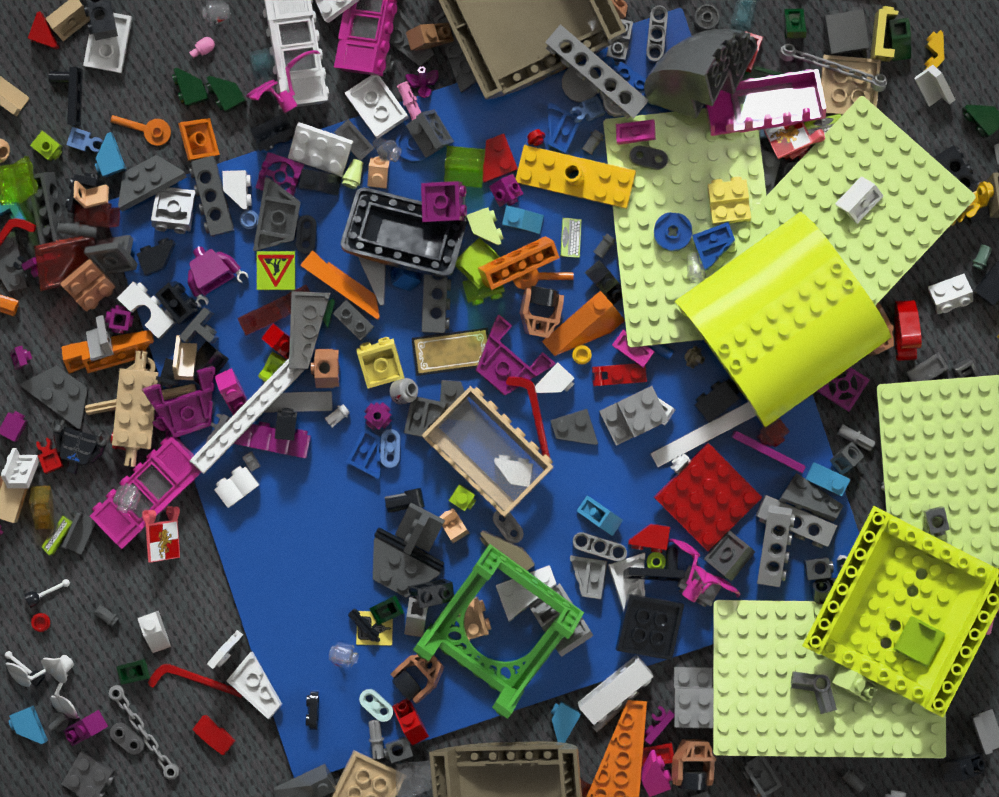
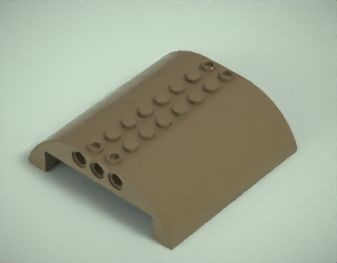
M439 0L485 99L497 98L516 92L567 69L560 61L562 58L557 53L552 55L546 49L547 45L545 44L546 40L560 24L594 54L610 46L626 33L611 0ZM564 42L561 44L560 49L563 53H569L571 45ZM578 55L575 58V62L577 64L586 58L583 55Z
M547 741L494 742L454 746L429 752L433 797H582L578 747L573 744Z

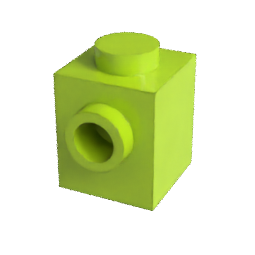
M41 131L30 145L49 161L56 160L61 155V148L63 147L44 131Z
M459 484L449 501L464 511L467 508L471 510L476 502V499H474L476 494Z

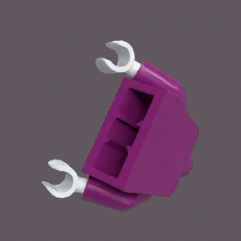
M203 247L194 249L193 254L196 258L189 263L191 269L188 271L187 283L194 297H197L196 302L199 308H201L199 300H205L206 305H208L209 301L205 295L234 278L235 275L233 273L237 274V280L243 283L239 279L241 273H244L248 278V274L240 270L241 267L231 256L223 252L215 253L213 249L205 252Z

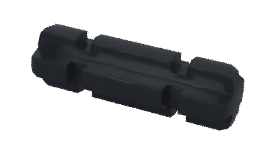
M354 608L349 612L348 616L355 620V624L368 635L367 637L371 641L379 637V633L372 629L371 624L363 616H360V612Z

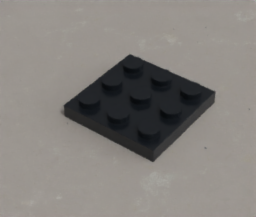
M628 593L616 650L672 660L684 604Z

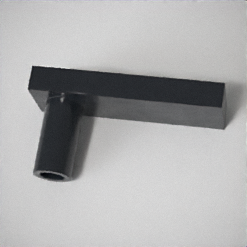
M69 67V72L50 71L48 75L49 83H69L67 124L81 127L83 69Z
M667 548V569L628 567L623 571V578L679 582L685 578V570H678V548Z

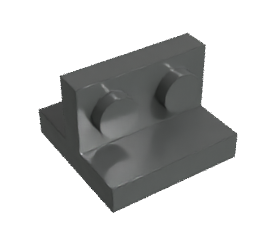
M435 109L421 112L416 116V119L406 125L425 158L454 142Z
M131 235L97 240L96 246L85 248L84 254L105 274L137 269L138 263L130 255L134 240Z
M204 307L179 337L184 342L190 343L199 333L209 343L214 344L219 338L215 335L217 331L206 324L214 313Z
M410 503L395 533L406 544L403 552L410 555L415 546L429 552L445 520Z
M729 530L716 543L704 560L732 581L755 551Z

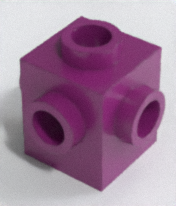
M513 174L489 186L499 207L505 204L511 206L518 202V197L523 195Z
M116 305L115 308H111L110 312H106L105 323H108V328H112L111 332L123 333V330L128 331V327H132L134 316L131 315L130 311H127L125 306ZM117 315L122 316L123 319L121 322L115 321V317Z
M376 402L375 405L371 403L364 411L366 413L364 418L367 419L365 423L373 430L375 428L380 430L382 427L385 429L392 421L390 419L392 414L389 412L391 409L383 402L381 404ZM376 412H379L381 414V418L379 420H376L374 418V414Z

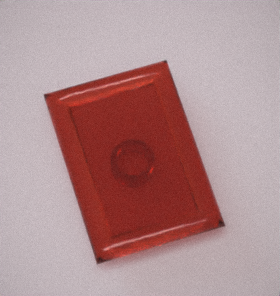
M78 236L34 246L40 290L43 291L62 286L60 283L89 259L84 254L85 248L96 246L95 238Z

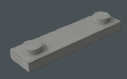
M332 391L282 393L265 412H278V410L282 411V408H292L294 412L333 411Z

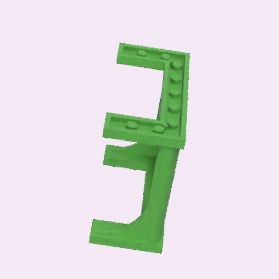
M489 544L473 567V571L434 624H430L413 650L420 658L428 661L438 647L444 654L453 657L459 665L468 668L477 678L486 681L492 689L501 692L492 708L495 709L497 714L508 719L523 695L525 687L563 637L570 638L584 612ZM497 568L560 613L535 647L526 656L514 661H496L482 655L470 643L464 626L465 613L469 604ZM456 621H457V622L459 623V625H460L459 627H458V626H451L452 624L455 625V622H456ZM459 632L461 638L454 640L449 636V633ZM515 665L520 667V668L517 669L516 671H515V668L513 667V666H515ZM502 667H507L510 670V678H506L501 674Z

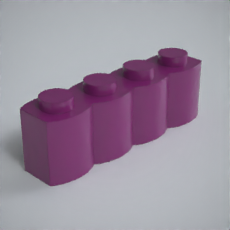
M259 421L258 425L252 424L234 444L307 458L311 435H307L308 431L297 429L294 441L275 439L276 428L270 427V423Z

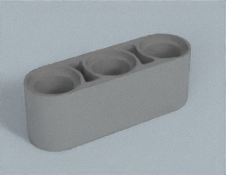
M655 6L650 13L646 58L650 63H657L664 54L668 12L663 6ZM661 11L664 14V18L656 20L653 15L654 12ZM654 30H659L662 33V37L654 39L651 33ZM652 49H657L660 52V56L652 58L649 52Z
M579 532L573 537V545L578 550L614 561H623L627 556L626 548L620 543L584 532ZM584 536L587 539L586 545L578 546L576 544L577 537ZM603 542L605 549L602 552H597L594 549L595 543ZM616 547H620L624 551L623 555L619 558L613 556V550Z

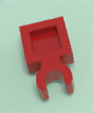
M47 437V445L45 447H42L39 441L36 442L37 448L43 453L38 455L45 474L64 467L56 448L51 450L52 441Z

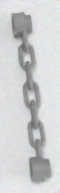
M785 44L781 47L779 56L784 61H792L796 58L871 83V88L875 91L881 92L886 89L887 79L883 74L874 76L795 50L792 44ZM806 56L813 58L812 61L806 59ZM831 64L837 66V69L830 67ZM843 68H844V69H847V70H850L849 73H848V72H845V71H842ZM855 72L862 74L861 77L854 75Z
M120 685L111 687L109 697L116 701L121 709L127 711L129 721L133 727L141 731L144 736V743L150 751L155 752L159 757L158 762L163 769L164 776L170 780L175 779L179 775V767L176 764H172L167 756L160 753L157 741L152 735L146 733L144 723L139 715L133 713L129 708L130 703L125 697L124 688ZM114 690L119 691L118 697L113 695ZM122 698H123V699L125 700V702L127 703V704L124 703L123 706H122V704L119 702V700H121ZM135 716L141 723V725L139 724L138 727L133 722ZM150 738L152 739V741H153L154 744H155V745L152 746V748H151V746L149 745V743L147 742V740L149 741ZM164 758L168 762V765L166 767L161 762L164 761ZM168 769H173L174 775H169Z

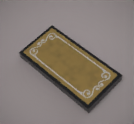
M488 327L412 338L416 375L421 376L476 368L489 336Z

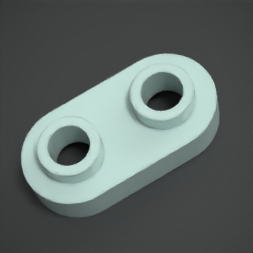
M366 689L361 693L359 698L360 704L377 720L385 722L391 719L393 707L373 689ZM371 695L373 701L368 702L366 696ZM386 708L387 714H381L380 709Z

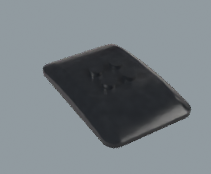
M363 187L358 189L355 194L341 239V248L349 254L392 267L432 276L449 277L455 269L468 218L464 216V221L422 222V201Z

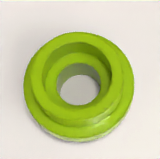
M653 552L647 557L646 563L648 568L663 569L666 559L663 554ZM658 558L660 560L659 565H654L653 559Z

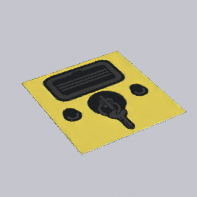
M359 611L360 616H363L371 624L372 629L379 633V637L371 641L367 637L368 635L357 626L356 645H392L393 619L377 625L371 611Z

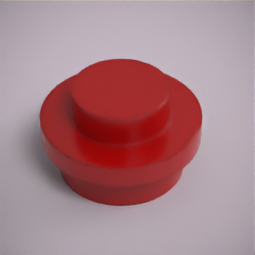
M536 129L527 135V142L529 145L538 146L544 142L546 135L540 129Z
M38 613L31 620L32 628L37 632L46 631L51 624L49 616L45 613Z

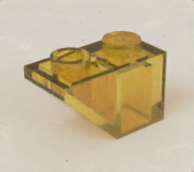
M31 487L29 505L35 529L55 528L51 487Z

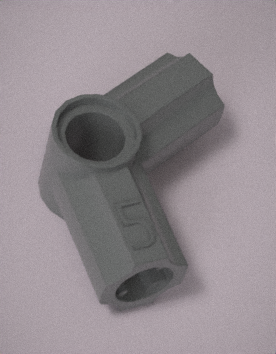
M792 672L791 688L814 691L820 714L837 710L830 686L831 682L826 675ZM821 678L825 681L824 689H819L816 686L817 679Z

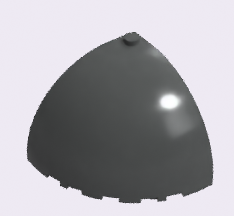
M713 29L683 39L658 60L646 78L644 90L646 98L649 100L648 103L697 119L703 105L713 106L721 90L732 94L735 93L758 48L755 38L750 36V33L740 30Z

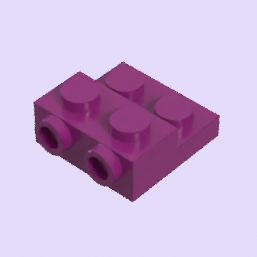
M462 182L421 183L422 222L464 221V216H467V206L463 205V197H466V186L462 185Z

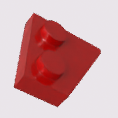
M504 133L486 140L483 183L518 170Z

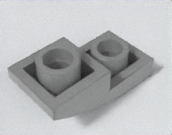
M621 19L626 33L608 46L606 56L613 58L615 61L625 63L633 22Z

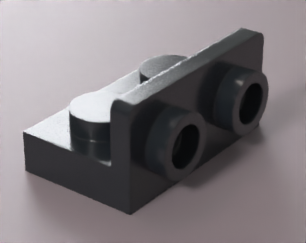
M446 579L408 586L409 594L416 596L419 608L447 603L454 597L453 582Z

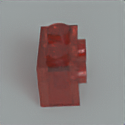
M112 203L84 208L81 204H75L74 224L79 222V224L101 227L119 226L120 209L119 207H112Z
M778 418L766 428L764 426L757 431L759 434L757 439L763 445L777 447L785 441L784 436L790 431L781 419Z

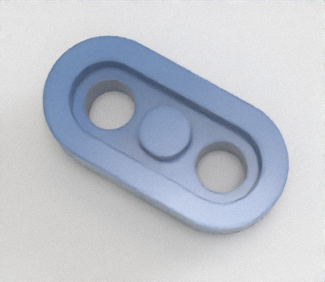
M394 429L384 431L381 436L380 459L381 463L388 468L395 467L400 461L401 438L400 434ZM389 435H393L395 438L392 443L387 440ZM389 454H392L394 456V460L392 462H389L387 460V456Z

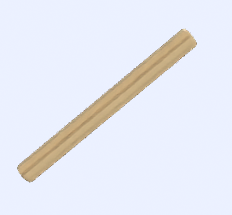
M195 384L161 391L164 400L197 391ZM117 399L86 405V414L92 415L116 410Z

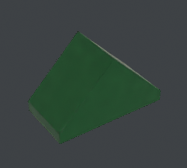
M396 595L369 608L377 625L404 613Z

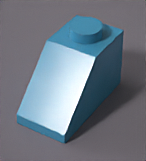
M111 132L106 134L96 156L97 163L95 167L98 174H102L103 177L126 170L115 137Z
M506 206L502 226L540 234L544 215Z
M813 462L805 478L841 497L850 482L849 478Z
M588 495L577 509V512L612 536L623 521Z
M561 701L559 705L555 703L550 713L553 715L552 723L557 741L565 743L581 712Z
M34 705L9 716V725L12 730L16 731V734L40 744L48 741Z

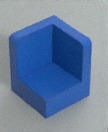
M392 267L389 270L392 285L401 289L411 291L422 281L420 273Z

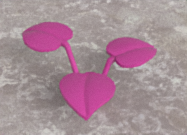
M316 50L307 51L298 55L287 64L285 70L289 93L285 90L277 94L272 87L278 84V82H275L273 79L253 89L246 97L252 100H259L264 91H269L276 97L284 113L298 106L292 97L295 93L292 87L290 69L304 57L320 53Z
M676 539L668 540V542H674L683 551L691 554L694 559L689 579L686 582L688 585L682 593L684 597L695 602L699 595L703 594L713 584L721 585L723 588L734 592L737 598L741 595L727 580L707 573L703 568L697 566L698 557L701 555L691 545ZM695 570L700 576L699 581L696 579L692 581Z

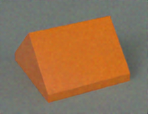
M210 118L178 123L188 161L191 162L209 156L220 155Z

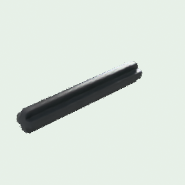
M378 528L374 534L376 538L402 552L406 547V544L403 543L404 540L382 528ZM414 547L409 555L437 571H441L444 566L443 561L417 547Z

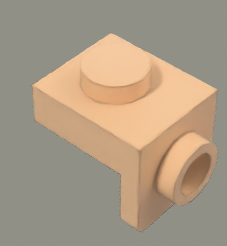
M380 156L370 159L367 186L387 188L389 159Z
M454 509L446 511L440 516V518L445 520L442 526L452 543L469 534Z

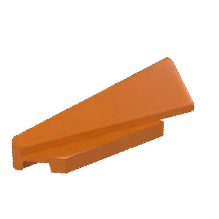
M312 250L300 266L379 320L380 315L376 295L330 262L326 263Z
M150 330L113 336L111 337L114 355L95 361L90 359L88 341L62 346L63 362L69 374L84 367L87 373L130 362L135 360V351H141L142 358V351L146 352L149 344L154 342L153 333Z

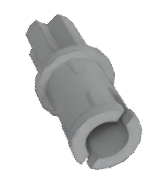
M844 424L841 425L837 435L868 451H871L875 445V441L860 434V431L856 432Z
M371 720L369 721L371 738L369 742H371L372 758L381 759L385 755L383 751L384 737L381 734L380 721Z

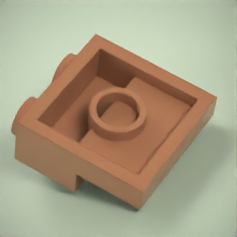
M90 259L60 283L86 312L89 309H95L98 306V302L104 297H109L113 293V289L116 288L109 277Z

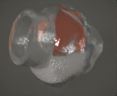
M380 137L378 139L375 138L373 141V146L377 150L381 161L387 162L391 160L396 162L399 159L402 149L397 146L394 140L386 141Z

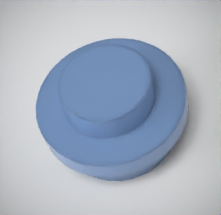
M246 210L240 216V223L246 229H253L258 224L259 216L253 210Z

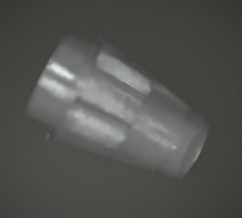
M698 253L688 254L687 278L690 283L704 281L706 273Z

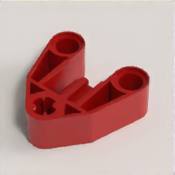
M915 300L895 301V347L898 351L896 360H917V348H921L922 338Z

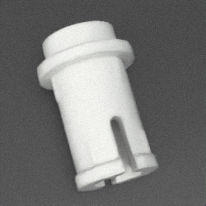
M344 404L338 405V408L325 417V419L333 428L343 418H348L350 412Z

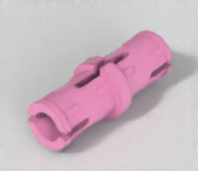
M408 81L399 84L397 88L404 101L402 103L406 106L413 121L421 113V110L416 102V96L414 97Z

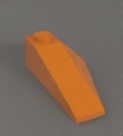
M599 291L542 342L556 356L611 333L625 320L607 297Z

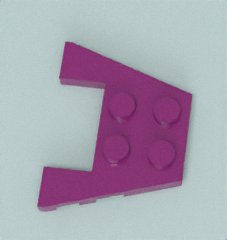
M497 315L475 371L499 392L507 395L520 387L507 385L506 380L508 377H522L531 380L556 363L543 352L540 353L530 367L500 342L512 325L502 316Z
M209 366L196 371L200 390L164 401L161 387L158 383L142 388V392L174 438L211 426L215 367Z

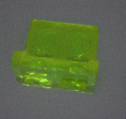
M24 156L14 164L0 166L1 205L22 203L38 193V184L34 179L33 164L29 156Z
M470 280L462 282L468 304L472 303L473 306L483 304L484 299L491 298L493 301L503 298L502 294L505 293L503 285L491 290L485 285L478 289Z

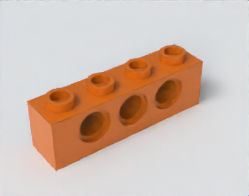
M545 236L478 267L483 284L492 290L560 257L554 241Z

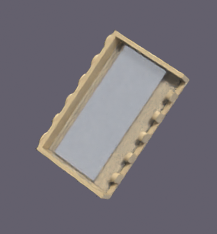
M470 386L422 434V437L505 518L554 469L551 465L553 461L546 454L542 456L538 452L540 448L533 441L528 442L524 438L526 435L518 427L514 429L510 425L512 421L505 414L501 416L496 411L498 407L491 400L487 402L483 398L484 394L477 387L473 389Z

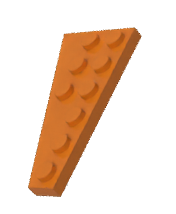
M627 701L587 797H639L647 708L646 701Z

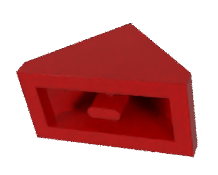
M41 11L37 12L28 39L56 50L59 49L44 14Z

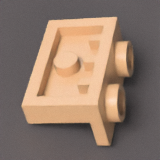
M478 597L472 600L465 613L464 626L469 640L489 635L488 630L492 629L489 619L484 618L483 611H486L483 600L479 601Z

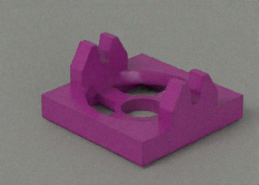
M268 152L265 162L262 164V169L259 172V179L255 188L263 191L265 178L268 175L273 177L274 182L279 186L285 182L291 183V186L286 191L294 196L301 177V171L305 165ZM282 162L280 169L276 171L268 169L272 164ZM287 165L293 169V178L289 177L286 173ZM279 171L284 172L286 175L283 182L275 180V174Z
M851 367L845 370L848 372L845 378L838 379L836 377L831 380L835 383L837 389L833 396L829 390V383L817 390L826 399L848 412L870 381V379ZM853 376L857 381V390L851 387L850 380ZM840 380L848 382L849 387L846 391H841L838 388ZM849 392L853 395L847 400L838 399L842 393Z

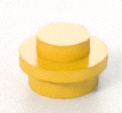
M584 345L577 346L572 353L574 361L578 364L588 363L592 356L591 350Z

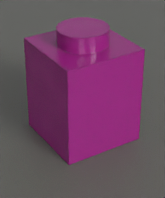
M17 411L14 413L8 412L0 427V434L14 442L18 441L28 423L24 419L25 415Z

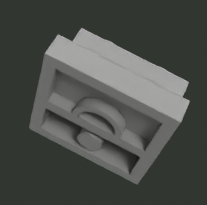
M653 386L599 411L616 446L669 421Z
M560 583L552 588L572 603ZM537 599L529 605L545 632L560 614L541 599ZM582 617L570 638L563 637L557 645L556 650L561 657L594 636Z
M674 667V727L713 728L714 689L712 687V667Z

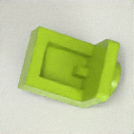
M272 352L258 377L263 382H266L287 359Z

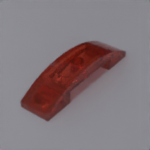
M307 285L293 290L297 292H310ZM292 291L269 304L237 318L245 335L247 336L291 315Z

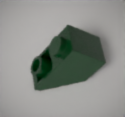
M909 18L889 20L887 29L890 49H895L892 61L911 59Z
M174 68L175 74L172 77L175 85L180 87L181 92L178 95L182 104L185 103L189 107L209 100L204 82L201 79L179 68Z
M212 76L206 77L208 80L206 85L211 94L215 92L218 98L215 101L220 110L224 109L228 113L247 102L236 83Z
M967 104L962 108L964 111L962 113L967 121H973L977 126L975 128L982 137L984 135L986 138L999 128V111L995 106Z

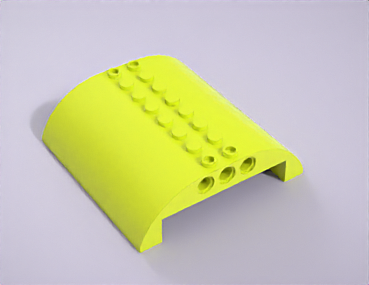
M802 212L796 214L674 301L685 318H689L755 410V415L765 428L892 338L884 319L869 295L824 234Z

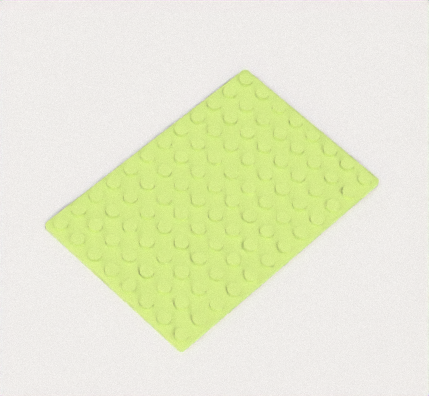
M861 96L825 133V140L816 143L751 212V221L741 222L732 232L735 242L710 267L714 272L721 269L796 214L802 212L828 239L876 306L975 200L976 196L870 101ZM862 176L874 183L884 196L857 224L852 221L845 211L837 207L835 203Z
M755 104L740 105L743 120L747 116H751L752 119L757 118ZM705 108L701 109L697 119L677 112L639 115L634 119L631 117L628 119L626 117L605 119L603 126L608 164L636 171L627 209L612 206L628 346L641 347L704 340L689 318H685L674 301L715 272L711 268L706 271L704 270L693 237H691L689 244L681 250L670 252L661 248L654 238L655 223L660 216L671 212L683 214L688 218L692 225V235L719 226L712 225L707 190L708 184H711V181L715 179H722L723 182H728L733 177H741L742 180L746 179L750 212H752L766 197L759 130L711 136ZM654 119L656 140L617 144L616 124ZM635 146L659 149L667 154L668 162L661 170L636 166L629 159L630 151ZM637 152L636 156L638 158H642L643 154L641 152ZM660 156L655 157L656 162L662 161ZM741 222L729 223L732 232ZM670 227L668 235L677 236L676 232L678 229Z
M999 375L879 384L877 386L886 512L928 533L923 511L943 506L950 530L945 531V535L937 536L936 538L999 569ZM935 517L932 520L933 527H939L942 523L940 517ZM924 568L916 571L918 579L926 577L927 573ZM913 585L907 589V594L911 597L915 596L918 592L917 587Z
M714 601V755L874 758L946 757V713L944 717H941L925 709L920 704L872 680L870 681L878 685V688L871 702L868 703L832 683L840 666L843 665L802 646L823 604L816 603L815 601ZM893 620L890 622L889 627L892 631H897L900 628V623L897 620ZM883 638L880 642L881 647H890V638ZM792 672L826 675L831 682L830 686L837 710L820 714L814 691L791 688ZM821 678L817 679L816 686L819 689H824L825 681Z

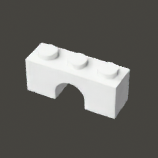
M132 282L117 299L130 312H134L138 307L146 305L151 311V318L145 326L158 339H161L177 322L167 309L164 311L160 307L162 303L154 295L150 297L146 293L148 289L142 283Z

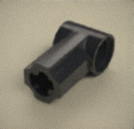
M421 488L385 497L388 513L408 509L410 503L420 508L425 507Z

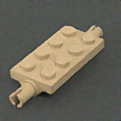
M135 351L134 368H120L112 445L124 446L126 448L125 466L130 465L131 458V466L136 467L137 450L140 448L151 449L152 422L154 421L155 409L142 392V388L157 384L158 380L155 379L156 376H159V372H150L146 369L148 352L142 351V359L141 351Z

